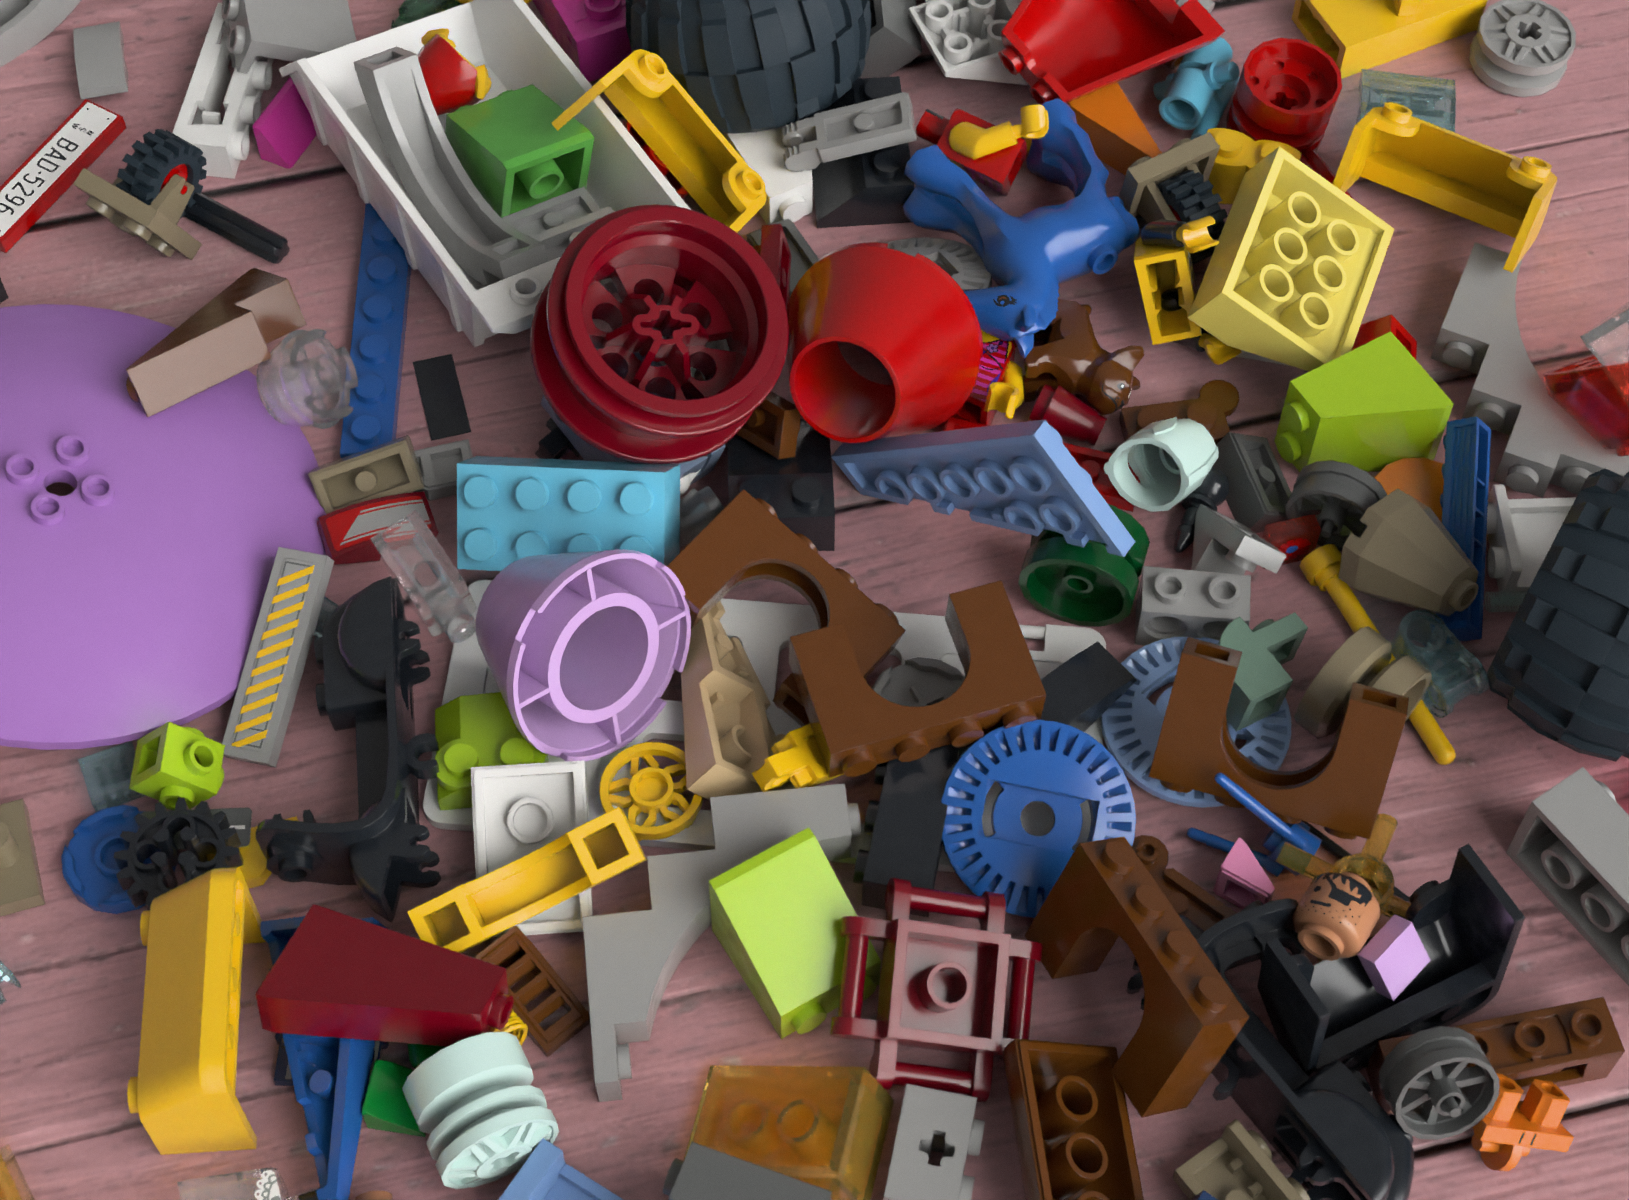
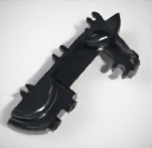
M391 576L373 582L336 608L323 623V637H317L314 640L319 670L324 669V683L316 684V701L320 716L328 715L335 731L356 728L358 820L340 823H316L309 809L303 810V822L285 820L281 814H274L272 819L260 822L256 830V840L266 858L267 869L273 874L278 875L281 880L287 882L307 881L332 885H357L362 897L371 909L390 923L393 922L402 886L428 888L437 885L441 881L440 873L437 871L428 870L427 872H422L424 867L431 868L438 865L440 862L438 854L431 851L427 845L418 844V841L426 840L430 836L428 828L419 825L418 778L423 780L434 779L437 777L436 774L439 773L437 760L420 761L418 759L423 753L438 751L439 744L434 734L424 733L415 736L413 685L426 681L431 676L429 667L418 666L417 668H412V666L430 662V657L427 652L420 650L421 643L419 639L410 638L420 634V629L416 623L407 621L399 585L396 578L392 579Z
M1286 898L1270 901L1266 904H1263L1261 900H1256L1246 906L1241 912L1219 921L1205 932L1189 918L1178 913L1249 1016L1240 1032L1211 1072L1220 1083L1212 1095L1216 1101L1224 1100L1229 1096L1234 1099L1293 1170L1290 1177L1297 1180L1301 1185L1302 1183L1305 1184L1311 1200H1408L1414 1175L1413 1137L1404 1132L1393 1114L1388 1115L1372 1097V1089L1365 1077L1354 1068L1348 1069L1341 1061L1336 1059L1309 1078L1238 995L1224 974L1229 969L1259 959L1262 963L1266 941L1275 937L1293 955L1304 954L1305 948L1298 940V933L1295 932L1292 918L1298 906L1297 900ZM1134 959L1133 970L1140 971L1138 963ZM1141 972L1130 978L1127 985L1128 994L1138 993L1144 988ZM1144 997L1140 1003V1009L1144 1010Z

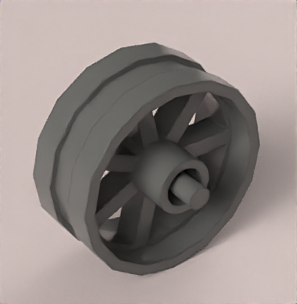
M1317 461L1303 467L1297 476L1293 486L1294 490L1290 494L1285 506L1286 518L1292 527L1309 541L1320 546L1334 544L1339 551H1342L1343 545L1351 533L1360 538L1367 528V525L1360 522L1367 508L1387 496V493L1380 482L1374 477L1351 464L1337 461Z
M1439 1026L1419 1031L1406 1038L1386 1056L1379 1071V1088L1404 1132L1419 1139L1439 1140L1459 1135L1477 1125L1492 1110L1499 1096V1077L1474 1035L1457 1027ZM1468 1063H1475V1066L1465 1068Z

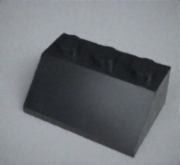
M900 76L857 79L852 83V88L820 112L902 93ZM909 142L825 163L822 161L816 169H812L817 228L911 223L904 215L903 208L914 190V183L904 174L906 163L911 158Z

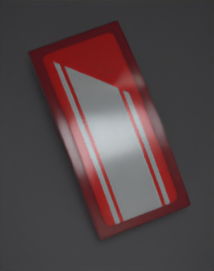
M424 491L367 500L319 517L317 521L326 555L334 560L333 565L380 561L385 548L434 545L439 532Z

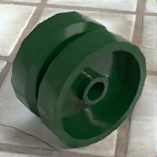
M1108 504L1135 540V543L1125 557L1109 554L1105 547L1106 544L1089 540L1084 547L1067 544L1063 534L1043 529L1039 536L1032 535L1030 548L1026 552L1018 582L1023 596L1039 611L1067 623L1094 627L1119 623L1130 615L1139 583L1138 577L1141 575L1150 543L1145 528L1130 514Z

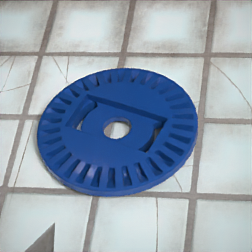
M1034 720L1007 729L1002 726L974 742L961 755L946 780L941 802L948 805L942 836L944 851L959 879L974 895L982 896L985 891L1004 894L1006 913L1035 918L1074 853L1072 847L1080 836L1083 822L1082 809L1079 804L1087 800L1090 808L1091 825L1086 842L1125 837L1132 847L1135 838L1136 813L1131 787L1124 771L1114 756L1093 737L1073 726L1046 720ZM996 781L1002 790L997 795L992 807L991 825L993 834L986 837L982 826L983 811L987 793ZM1033 801L1047 804L1054 815V823L1051 830L1042 836H1033L1027 833L1021 824L1020 817L1023 808Z

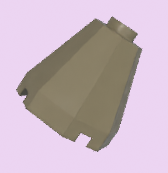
M1398 488L1367 508L1360 519V522L1367 525V528L1360 538L1351 533L1343 545L1339 579L1371 597L1448 617L1456 611H1463L1468 608L1478 593L1479 587L1476 584L1478 570L1433 510Z

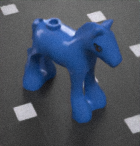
M1059 98L1043 104L1045 110L1048 111L1049 129L1044 137L1032 139L1026 163L1031 173L1046 181L1066 186L1074 193V198L1063 204L1038 207L1019 217L1011 216L989 200L967 172L952 163L937 145L917 150L906 163L904 173L915 184L914 190L903 206L904 215L918 227L954 233L965 239L973 247L998 287L965 289L963 291L975 310L981 330L1003 341H1015L1023 358H1026L1033 348L1034 333L1045 330L1052 320L1056 319L1057 303L1059 302L1057 298L1060 296L1058 284L1091 272L1095 274L1108 272L1116 264L1118 255L1124 249L1133 245L1140 235L1137 220L1125 209L1124 200L1117 196L1107 197L1105 184L1109 171L1095 154L1088 133L1077 124L1075 112L1066 102Z

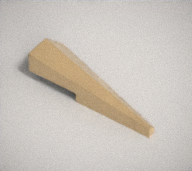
M721 601L691 629L689 651L681 673L687 790L710 800V797L762 792L752 772L758 770L765 763L764 760L767 757L774 755L771 747L785 736L784 734L776 736L766 714V710L771 703L739 638L732 637L729 639L720 622V618L725 613ZM789 781L781 787L769 791L795 789V787Z

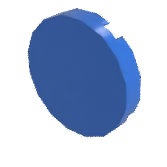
M119 805L97 811L79 823L73 830L74 837L70 840L68 847L65 844L61 856L63 877L77 900L94 911L119 914L138 910L145 906L144 903L141 906L135 907L131 903L127 894L128 890H123L117 879L116 873L120 869L114 859V852L127 850L120 838L122 831L136 833L138 831V824L134 817L137 814L146 812L139 811L136 806ZM149 857L143 862V864L152 863Z

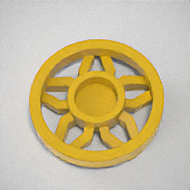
M661 742L636 744L618 753L606 766L601 776L599 787L604 814L614 809L612 805L624 809L630 807L628 809V822L638 841L668 838L685 828H689L701 809L704 797L694 793L693 799L689 804L684 796L679 794L687 789L686 775L676 783H673L672 778L686 774L685 752L678 747ZM653 756L667 757L679 764L666 766L664 769H661ZM640 757L644 760V762H645L646 765L648 766V767L643 768V769H641V770H639V758H640ZM631 761L630 774L632 778L625 777L612 782L616 773ZM625 790L630 792V795L626 797L613 795V793ZM671 804L676 805L681 809L683 814H676L674 812L669 811L667 808ZM641 812L649 814L641 826L636 825V817ZM657 813H660L663 819L669 823L654 826L657 821Z

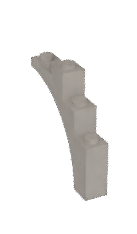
M1475 242L1441 326L1431 359L1446 363L1453 368L1464 369L1478 374L1461 419L1477 416L1491 430L1510 435L1493 481L1509 486L1517 492L1529 493L1543 498L1549 483L1565 488L1571 493L1578 494L1587 477L1604 468L1624 476L1629 471V455L1615 449L1578 422L1555 399L1540 379L1528 357L1519 331L1515 303L1517 276L1522 260L1513 273L1503 269L1509 253Z

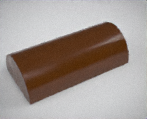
M1013 1039L1007 1044L1003 1050V1060L1025 1200H1144L1125 1092L1111 1071L1118 1061L1117 1048L1026 1039Z

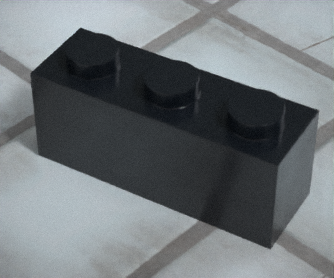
M952 744L931 749L928 754L914 761L901 762L895 759L877 764L874 784L883 785L880 801L869 800L864 824V833L872 834L869 851L859 849L853 883L863 884V906L885 909V892L891 877L910 880L911 886L934 889L943 846L942 836L948 805L941 803L946 780L953 766L958 761L960 747H954ZM910 909V914L929 918L930 912Z

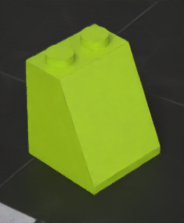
M1390 331L1291 380L1274 442L1281 457L1288 463L1292 462L1299 472H1301L1303 467L1317 461H1337L1351 464L1366 472L1381 471L1386 465L1403 458L1423 457L1434 460L1454 403Z
M810 827L708 881L712 931L781 1039L795 1031L798 1034H804L815 1029L826 1019L827 1013L839 1007L845 937L840 936L841 919L844 916H857ZM870 940L868 941L863 1001L870 997L876 990L877 985L880 984L881 960Z

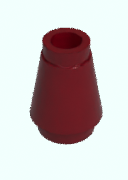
M1045 384L1028 421L1046 420L1050 426L1058 431L1061 437L1083 443L1087 442L1094 446L1107 418L1099 415L1097 411L1062 386L1058 385L1057 389Z

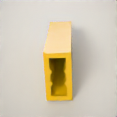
M1295 0L1291 19L1309 43L1318 46L1333 58L1341 72V78H1345L1477 30L1487 0H1420L1416 15L1401 17L1397 16L1393 0Z

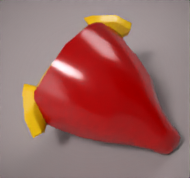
M447 28L428 31L421 38V43L424 46L417 54L437 115L451 113L462 106L476 104L484 99L492 85L486 66L483 64L475 67L455 49L454 41L447 39L449 35Z

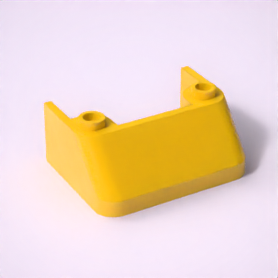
M638 49L632 52L551 123L558 131L601 93H604L709 217L718 220L738 233L766 203L765 184L761 176L748 166L670 73L663 59L647 50Z
M1386 102L1383 107L1372 108L1354 126L1333 185L1345 193L1359 177H1363L1516 238L1503 268L1513 273L1537 238L1557 183V177L1550 171L1552 166L1548 162L1533 156H1524L1523 159L1413 117V112L1409 108L1398 103Z
M239 867L214 868L154 898L150 910L142 911L140 935L142 944L147 946L139 1066L138 1076H131L129 1078L127 1098L130 1113H139L141 1123L161 1155L257 1148V1137L235 1095L243 944L264 943L266 941L262 938L260 931L262 919Z

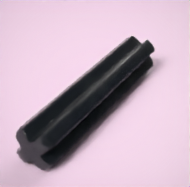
M195 192L192 197L196 201L191 208L186 205L184 209L186 213L184 217L271 263L278 264L284 256L288 255L290 248L285 237L202 193Z

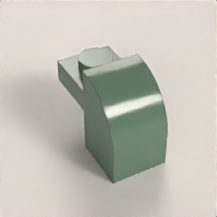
M1295 612L1275 622L1273 619H1267L1258 624L1253 630L1239 616L1230 622L1222 633L1218 645L1242 651L1227 708V721L1236 732L1279 711L1293 679L1281 665L1294 659L1308 629Z

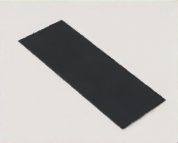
M452 354L413 362L431 440L471 432Z

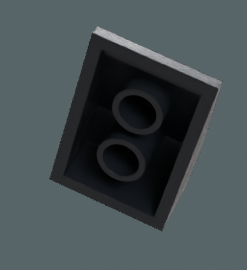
M800 419V431L797 438L795 457L777 459L737 434L728 441L729 503L744 489L752 497L760 498L771 505L777 513L778 519L794 533H800L809 538L818 551H834L835 507L830 438L816 431L804 419Z

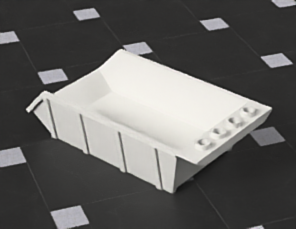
M473 0L310 58H302L279 68L282 77L290 75L312 117L317 137L322 145H329L355 181L361 199L365 204L371 203L404 249L408 264L413 270L418 269L449 311L451 322L458 332L463 330L474 347L484 344L486 338L498 333L516 334L531 328L537 302L551 279L560 257L488 286L482 285L463 270L450 256L422 218L404 188L378 134L353 62L396 46L418 54L424 46L421 43V38L428 31L447 28L449 30L447 39L454 41L455 49L475 67L484 64L488 71V77L491 78L492 85L484 99L476 104L495 98L502 92L508 90L515 91L533 84L561 108L566 110L586 93L592 85L524 0ZM600 95L574 116L595 137L586 190L601 209L610 206L615 212L628 207L654 204L690 209ZM450 113L438 115V118L444 131L446 127V115ZM611 278L600 281L611 294L617 292Z

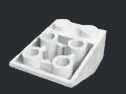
M934 0L909 8L908 13L945 77L1029 85L1020 73L1017 75L1011 74L1004 67L998 56V52L1004 48L1001 31L1022 0Z

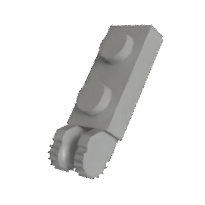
M906 92L816 113L814 117L799 120L796 123L791 122L789 125L786 124L785 127H782V131H780L781 142L784 144V147H788V150H785V154H783L784 166L791 172L816 169L822 161L825 163L917 140L912 102L909 93Z

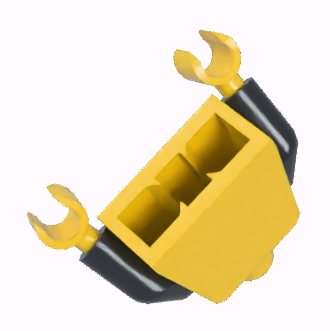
M1206 216L1188 223L1174 220L1151 221L1141 230V238L1136 240L1134 263L1152 345L1175 342L1198 352L1206 351L1210 360L1216 365L1223 364L1241 354L1242 351L1240 349L1224 344L1187 318L1198 292L1190 253L1219 244V240H1213L1207 230V226L1215 224L1214 218Z

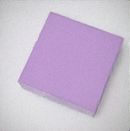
M1395 914L1357 954L1376 992L1393 1001L1431 961L1413 923Z

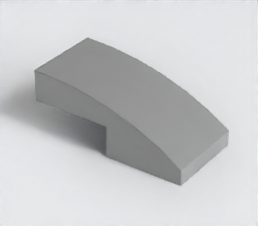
M120 21L73 29L75 65L81 100L128 92V70L124 59V37Z

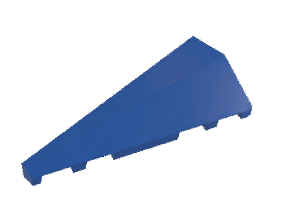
M305 916L261 921V936L268 943L272 965L275 964ZM373 917L360 919L387 928ZM282 1033L296 1100L303 1106L309 1134L304 1136L307 1151L314 1156L320 1188L316 1190L318 1200H349L363 1117L362 1109L368 1088L375 1041Z

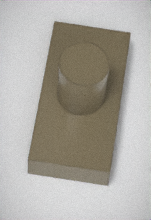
M23 799L0 804V917L45 905L29 811Z

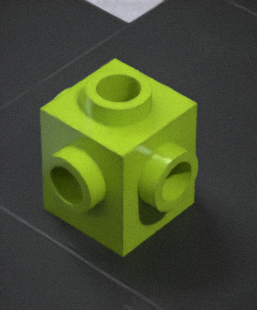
M167 722L138 739L129 789L158 800L165 808L175 810L178 798H185L190 810L202 800L206 801L217 795L224 780L222 761L225 745L205 737L198 729L181 727Z

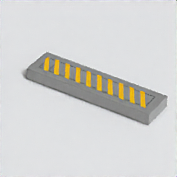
M278 547L222 744L225 745L224 757L276 768L333 568L334 560L329 556Z

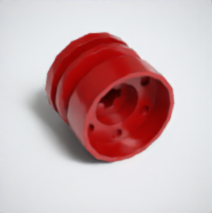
M1277 38L1262 42L1250 51L1243 65L1237 90L1226 117L1227 129L1241 132L1254 141L1272 140L1282 142L1296 148L1302 154L1309 150L1317 152L1342 90V78L1338 66L1333 58L1321 48L1300 39Z

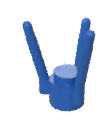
M1217 773L1214 777L1216 783L1271 828L1262 843V846L1270 851L1269 854L1266 855L1250 849L1259 864L1276 877L1279 876L1284 868L1293 875L1298 876L1315 855L1322 840L1309 831L1310 827L1304 822L1298 824L1283 822L1225 774ZM1189 828L1187 830L1189 838L1228 854L1235 844L1232 841L1196 828Z

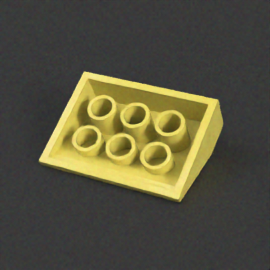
M1279 146L1245 173L1219 237V244L1215 247L1187 318L1228 346L1299 369L1311 371L1352 350L1394 228Z

